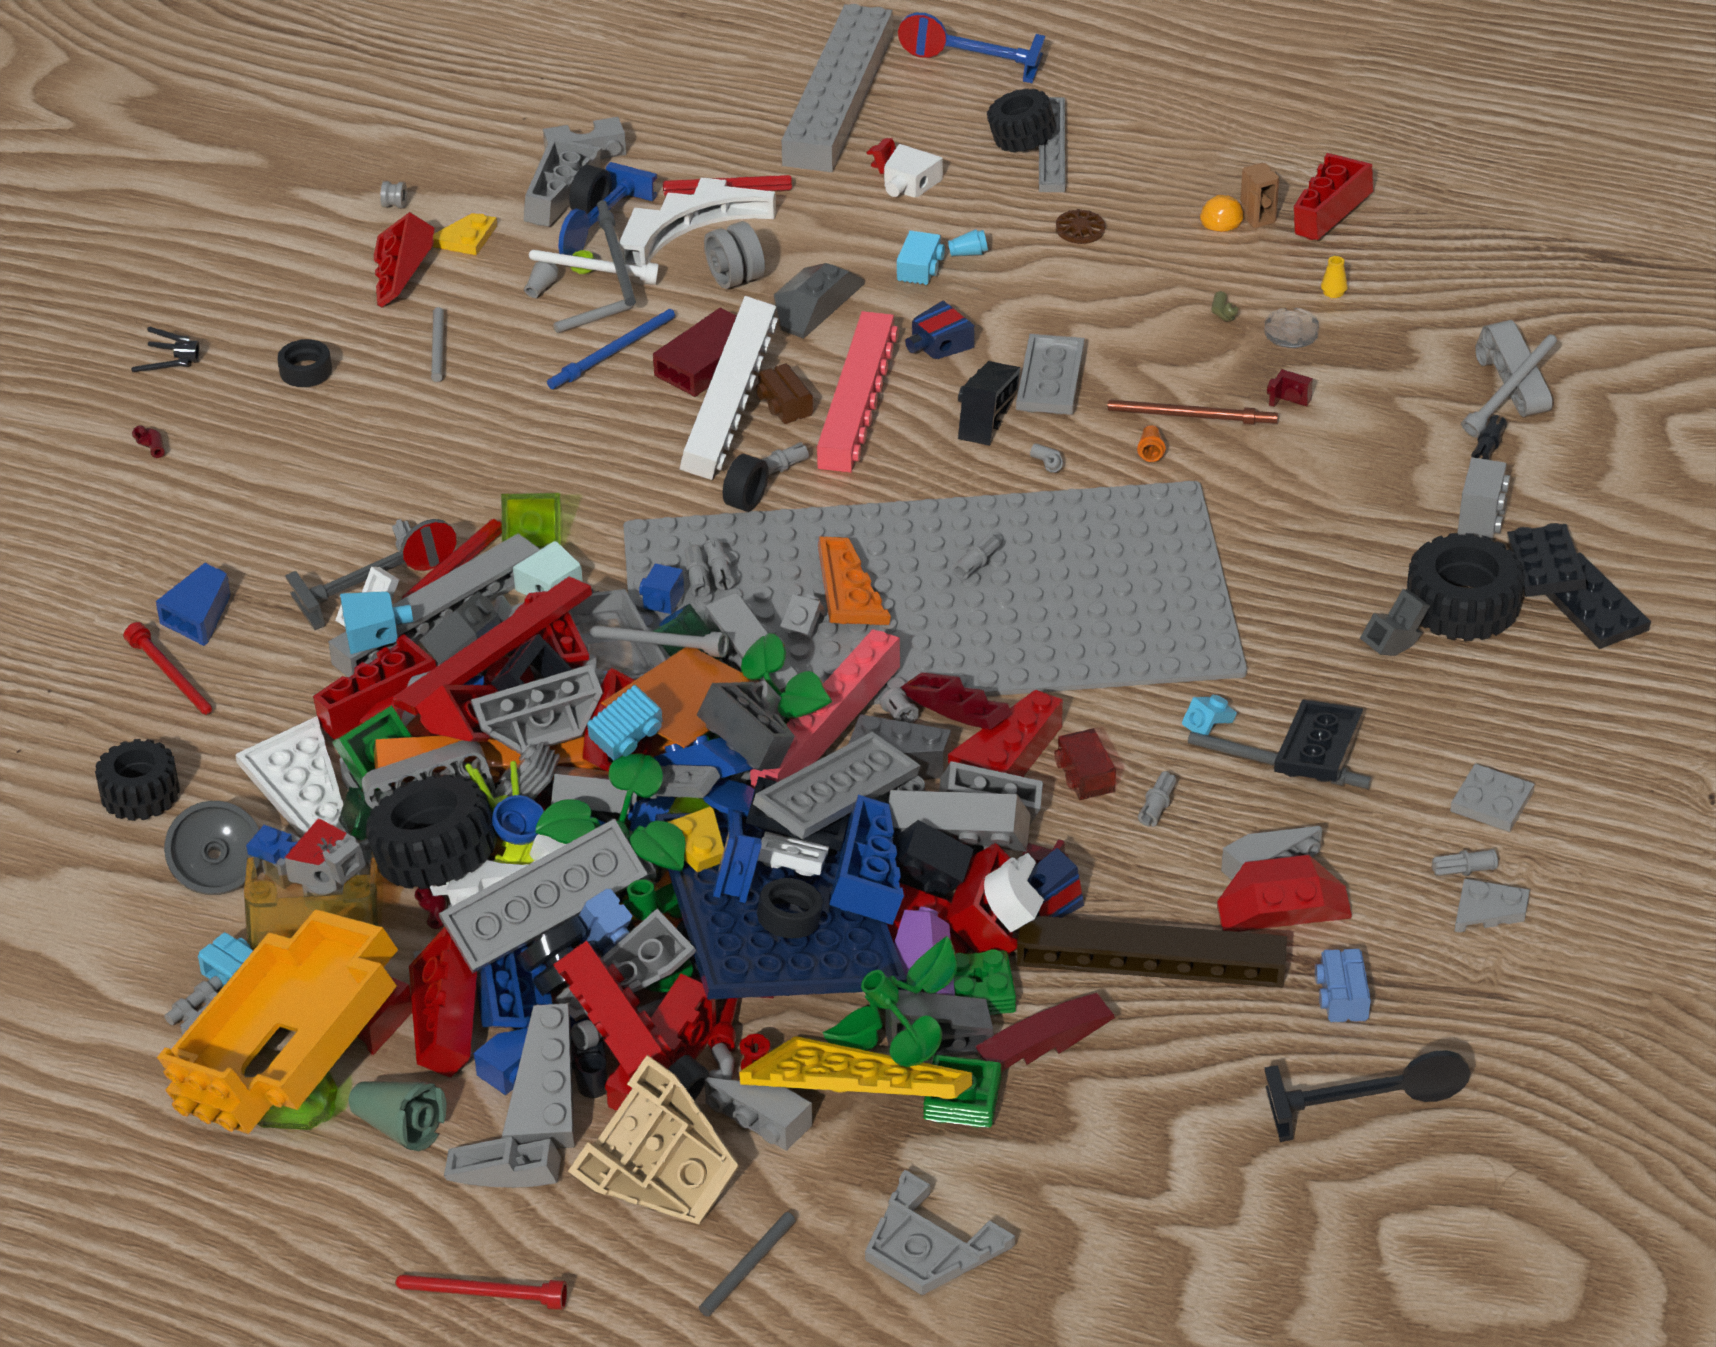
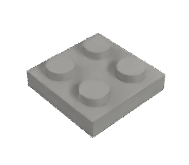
M1475 763L1452 800L1450 812L1511 832L1531 798L1535 784Z

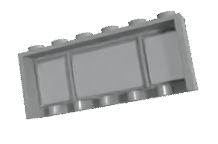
M625 589L592 593L590 597L569 610L589 653V661L584 666L593 665L600 686L611 668L636 680L668 659L667 655H663L661 646L658 644L594 638L591 635L590 631L594 626L652 631L650 627L646 626L643 614L638 613L635 601L630 599Z

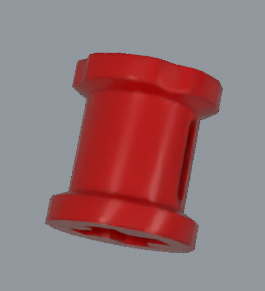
M750 1034L741 1040L740 1052L744 1055V1059L741 1062V1070L769 1053L770 1041L763 1035ZM755 1043L758 1044V1052H756V1053H755Z

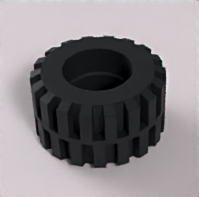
M1027 88L1004 94L1001 98L996 99L995 103L991 104L987 111V119L997 147H1001L1004 151L1021 152L1036 148V146L1042 145L1046 140L1050 139L1056 131V120L1049 97L1045 92L1038 91V89Z
M134 739L132 742L124 741L119 746H112L109 748L108 753H103L100 756L101 761L96 763L95 774L103 807H106V811L109 814H115L116 818L123 819L126 817L129 821H135L138 818L146 820L153 815L156 817L161 814L162 810L167 811L171 808V803L176 802L178 799L180 785L175 759L171 750L165 748L164 744L160 742L154 744V740L149 739L146 741Z

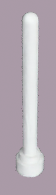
M531 250L529 252V258L533 261L616 273L614 263L609 261L540 250ZM648 262V265L642 264V267L625 264L629 276L640 277V280L645 281V284H656L657 263Z

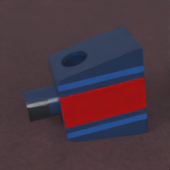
M943 300L913 319L912 336L905 339V345L910 353L923 350L933 359L944 358L974 348L975 325Z
M1056 848L1034 866L1027 880L1044 899L1036 916L1063 918L1084 906L1078 867Z

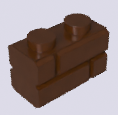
M787 363L776 366L774 369L769 368L759 372V384L756 385V392L760 400H765L768 403L770 413L773 416L777 415L784 424L794 422L797 418L803 419L812 416L813 395Z

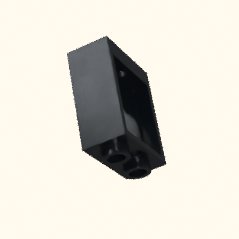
M537 634L518 647L491 684L498 691L525 684L520 677L530 664L544 678L573 669Z

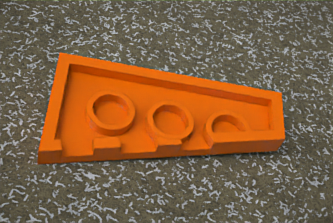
M819 536L818 551L829 622L889 625L891 615L887 609H883L881 605L882 599L879 593L874 592L871 587V578L867 572H863L861 560L849 538Z

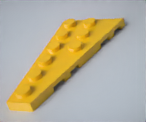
M794 1036L739 1072L740 1085L821 1089L834 1092L853 1091L933 1096L943 1099L956 1098L972 1086V1072L928 1063L903 1067L896 1064L889 1055Z

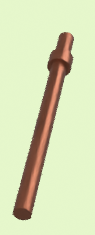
M1111 399L1108 401V411L1243 421V424L1254 425L1255 422L1277 424L1278 422L1277 412L1256 411V408L1244 407V410Z

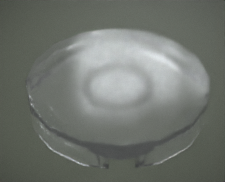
M1281 308L1271 312L1266 317L1264 333L1267 339L1281 347H1305L1312 344L1318 338L1319 321L1311 312L1301 308H1294V311H1287V308Z

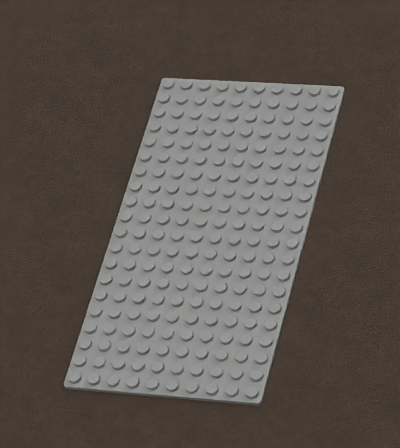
M1197 481L780 509L759 512L751 511L745 513H722L702 516L693 515L673 518L664 517L659 519H635L626 521L623 524L628 596L631 600L635 601L638 613L643 614L645 624L651 628L652 632L681 634L678 628L682 623L686 622L701 637L706 605L737 592L743 601H747L750 604L754 616L760 623L765 624L769 633L777 635L782 640L786 649V659L791 666L796 667L800 673L804 671L815 673L822 683L830 677L872 629L900 637V668L867 705L880 704L881 697L891 688H900L921 672L960 677L964 688L984 690L986 696L1026 694L1034 690L1053 692L1243 678L1247 675V667L1201 484ZM988 534L995 535V538L1000 541V546L987 557L986 564L976 568L967 579L958 578L954 574L952 566L966 554V550L970 546H976ZM819 536L849 538L861 560L863 572H867L871 578V587L874 592L879 593L883 609H887L891 615L889 625L829 622L818 551ZM713 538H718L723 543L725 554L730 558V571L735 580L734 585L727 589L726 582L723 581L725 590H720L716 587L713 574L708 572L707 578L710 585V593L700 598L697 597V594L693 596L690 580L685 574L687 562L684 551L687 547L699 546L703 562L707 564L708 557L704 550V544L707 540L711 539L712 545L715 547ZM655 563L683 569L684 593L672 614L643 608V596L639 594L640 583L643 578H647ZM804 593L814 595L820 599L821 604L826 609L825 616L819 615L811 638L783 631L780 627L792 594L803 596ZM660 645L661 652L664 656L667 655L668 658L685 648ZM632 648L633 671L645 670ZM906 696L908 702H916L908 696Z

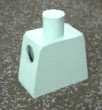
M556 541L513 566L515 590L526 596L529 593L548 591L569 576L583 582L580 563Z

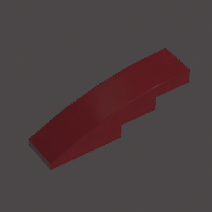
M921 672L900 687L904 690L906 696L922 706L949 719L974 727L991 730L1012 714L1008 703L988 701L984 690L964 688L960 677Z
M1096 992L1038 1012L1005 1028L975 1047L983 1060L1000 1062L1001 1072H1003L1021 1059L1028 1065L1053 1048L1060 1054L1115 1019V1016Z

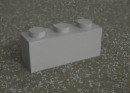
M951 761L940 778L939 792L1017 794L1031 814V824L1041 809L1043 781Z

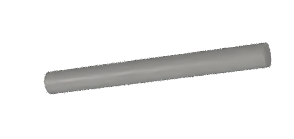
M440 307L433 310L431 379L435 382L441 381L443 376L444 310Z

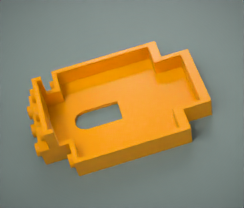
M315 909L292 938L269 932L170 1050L165 1047L156 1057L165 1068L163 1073L172 1081L165 1091L173 1100V1108L183 1116L193 1115L206 1124L214 1122L230 1132L237 1130L246 1134L253 1130L272 1105L279 1108L286 1106L298 1110L397 987L384 967L398 949L384 928ZM279 1027L296 1032L264 1072L257 1074L255 1077L244 1076L247 1066Z

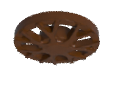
M1069 210L1057 218L1056 232L1062 239L1077 244L1092 243L1104 235L1105 222L1102 217L1090 210Z

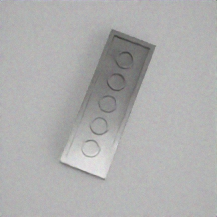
M871 732L756 793L753 805L762 810L768 817L783 825L792 834L804 839L852 812L858 795L876 799L917 776L921 765L874 732Z
M613 819L439 913V917L473 974L537 939L555 926H560L579 916L586 901L605 889H612L617 895L626 890L633 881L646 879L648 874L616 820Z

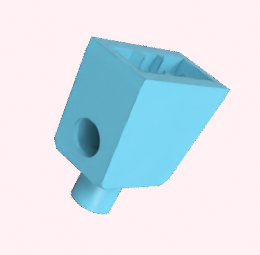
M386 591L340 594L350 654L396 642V625L413 622L411 605L392 607L390 593Z

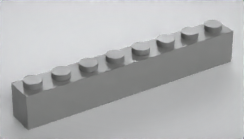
M518 533L393 604L392 607L411 605L413 616L412 623L396 625L397 638L405 634L418 645L421 643L419 641L478 591L492 602L498 596L515 589L513 566L540 549ZM346 632L328 641L332 665L347 677L353 675L354 668L362 662L369 664L377 658L376 653L384 647L391 649L397 645L396 641L350 654Z

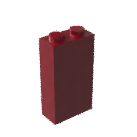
M720 307L653 353L654 376L694 397L709 388L737 316Z

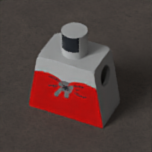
M318 818L285 856L288 881L332 891L339 890L342 885L333 879L322 852L326 850L332 854L336 851L337 846L335 842L337 840L344 841L345 843L351 838L357 843L358 840ZM365 861L366 866L352 876V878L363 881L368 875L369 863Z

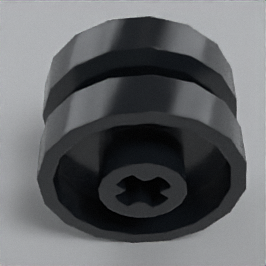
M577 916L560 927L557 925L534 940L532 942L533 945L516 956L525 971H533L546 963L548 968L535 976L533 981L542 996L566 982L553 964L574 950L572 945L585 936L587 930ZM588 941L597 954L603 957L595 942Z

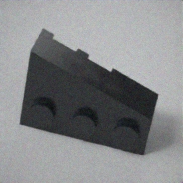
M988 361L981 369L977 370L973 377L969 378L964 386H961L958 395V402L962 403L958 439L991 445L993 429L999 430L1001 426V421H998L1000 414H1007L1017 395L1020 367Z

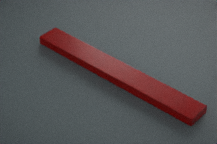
M570 576L396 694L393 697L394 705L418 716L419 712L415 706L441 685H463L592 595L591 586Z

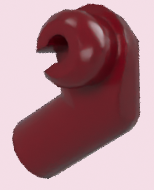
M142 425L136 426L133 429L132 437L136 439L139 445L150 448L152 457L161 458L165 454L163 439L158 431L145 428Z
M417 888L414 897L418 904L428 912L427 925L433 929L441 928L443 922L439 917V913L446 910L447 902L442 895L433 896L430 888Z

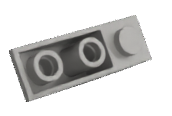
M1320 826L1247 834L1223 848L1221 871L1232 880L1245 862L1302 855L1314 857L1320 852L1322 828Z
M710 1077L705 1079L706 1103L714 1111L722 1112L735 1120L741 1127L749 1128L762 1136L768 1143L775 1144L785 1151L812 1127V1103L785 1087L740 1085V1081Z

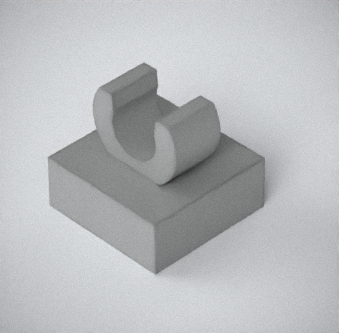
M352 838L346 843L337 840L335 842L337 850L332 854L326 850L322 852L333 879L341 885L366 866L360 844Z

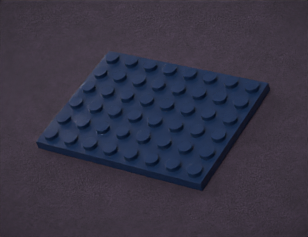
M714 812L723 846L725 847L728 836L727 814ZM691 813L656 814L655 821L669 822ZM742 817V829L745 836L762 840L765 831L786 836L747 824V817ZM829 848L827 859L820 875L805 876L797 873L795 869L783 866L781 868H772L757 860L746 903L739 902V897L722 893L720 898L713 897V888L720 864L696 872L684 860L682 871L668 869L690 944L696 949L694 957L707 999L863 992L861 982L868 973L874 970H881L888 978L893 975L897 980L904 983L907 982L887 923L829 905L841 849L837 851ZM780 878H793L814 886L821 894L823 900L818 928L812 934L802 938H784L765 930L757 917L762 888L770 881ZM789 903L774 905L776 908L789 913L806 912L803 908Z

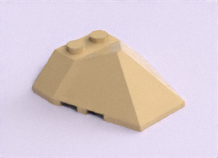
M646 1055L627 1083L632 1087V1090L597 1141L587 1142L568 1172L595 1192L657 1210L658 1212L692 1223L701 1224L740 1165L679 1078L655 1059Z

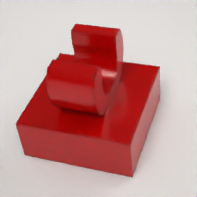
M884 138L878 145L872 146L866 152L867 155L874 156L875 160L871 163V167L878 168L880 174H884L885 164L896 149L893 138Z

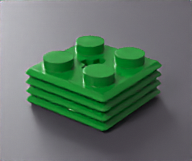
M991 949L981 953H955L958 962L957 972L954 976L955 996L986 999L990 1015L1014 1013L1016 1011V993L1007 951Z
M934 1055L933 1065L972 1072V1086L953 1099L925 1096L923 1118L938 1123L963 1124L975 1128L991 1127L1001 1082V1063Z

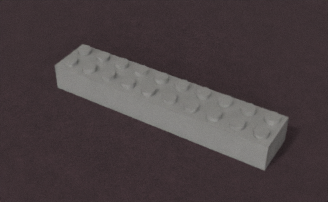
M844 4L781 140L782 166L833 172L892 39L893 10L882 7L872 8L857 4Z

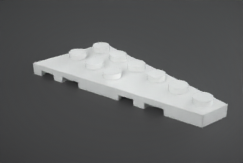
M317 716L235 754L237 764L301 837L318 818L353 836Z

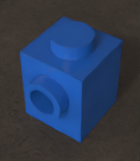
M655 563L647 578H643L640 583L639 594L643 596V608L672 614L684 593L683 569Z

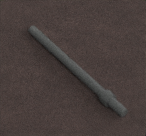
M601 200L597 203L599 211L598 221L600 227L605 232L625 304L633 306L636 300L615 232L614 215L609 211L607 202Z
M1190 732L1188 737V744L1274 765L1278 753L1195 732ZM1343 767L1337 782L1331 781V784L1343 787L1345 784L1369 790L1372 777L1349 772L1348 768Z

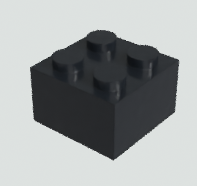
M917 820L892 838L893 845H896L897 849L895 860L896 866L900 869V883L939 898L963 883L974 850L973 848L920 820Z

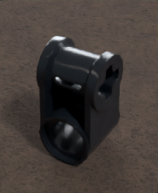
M603 1038L598 1041L596 1046L586 1050L578 1049L571 1039L572 1070L575 1072L580 1094L587 1098L603 1096L607 1093L605 1085L608 1079Z

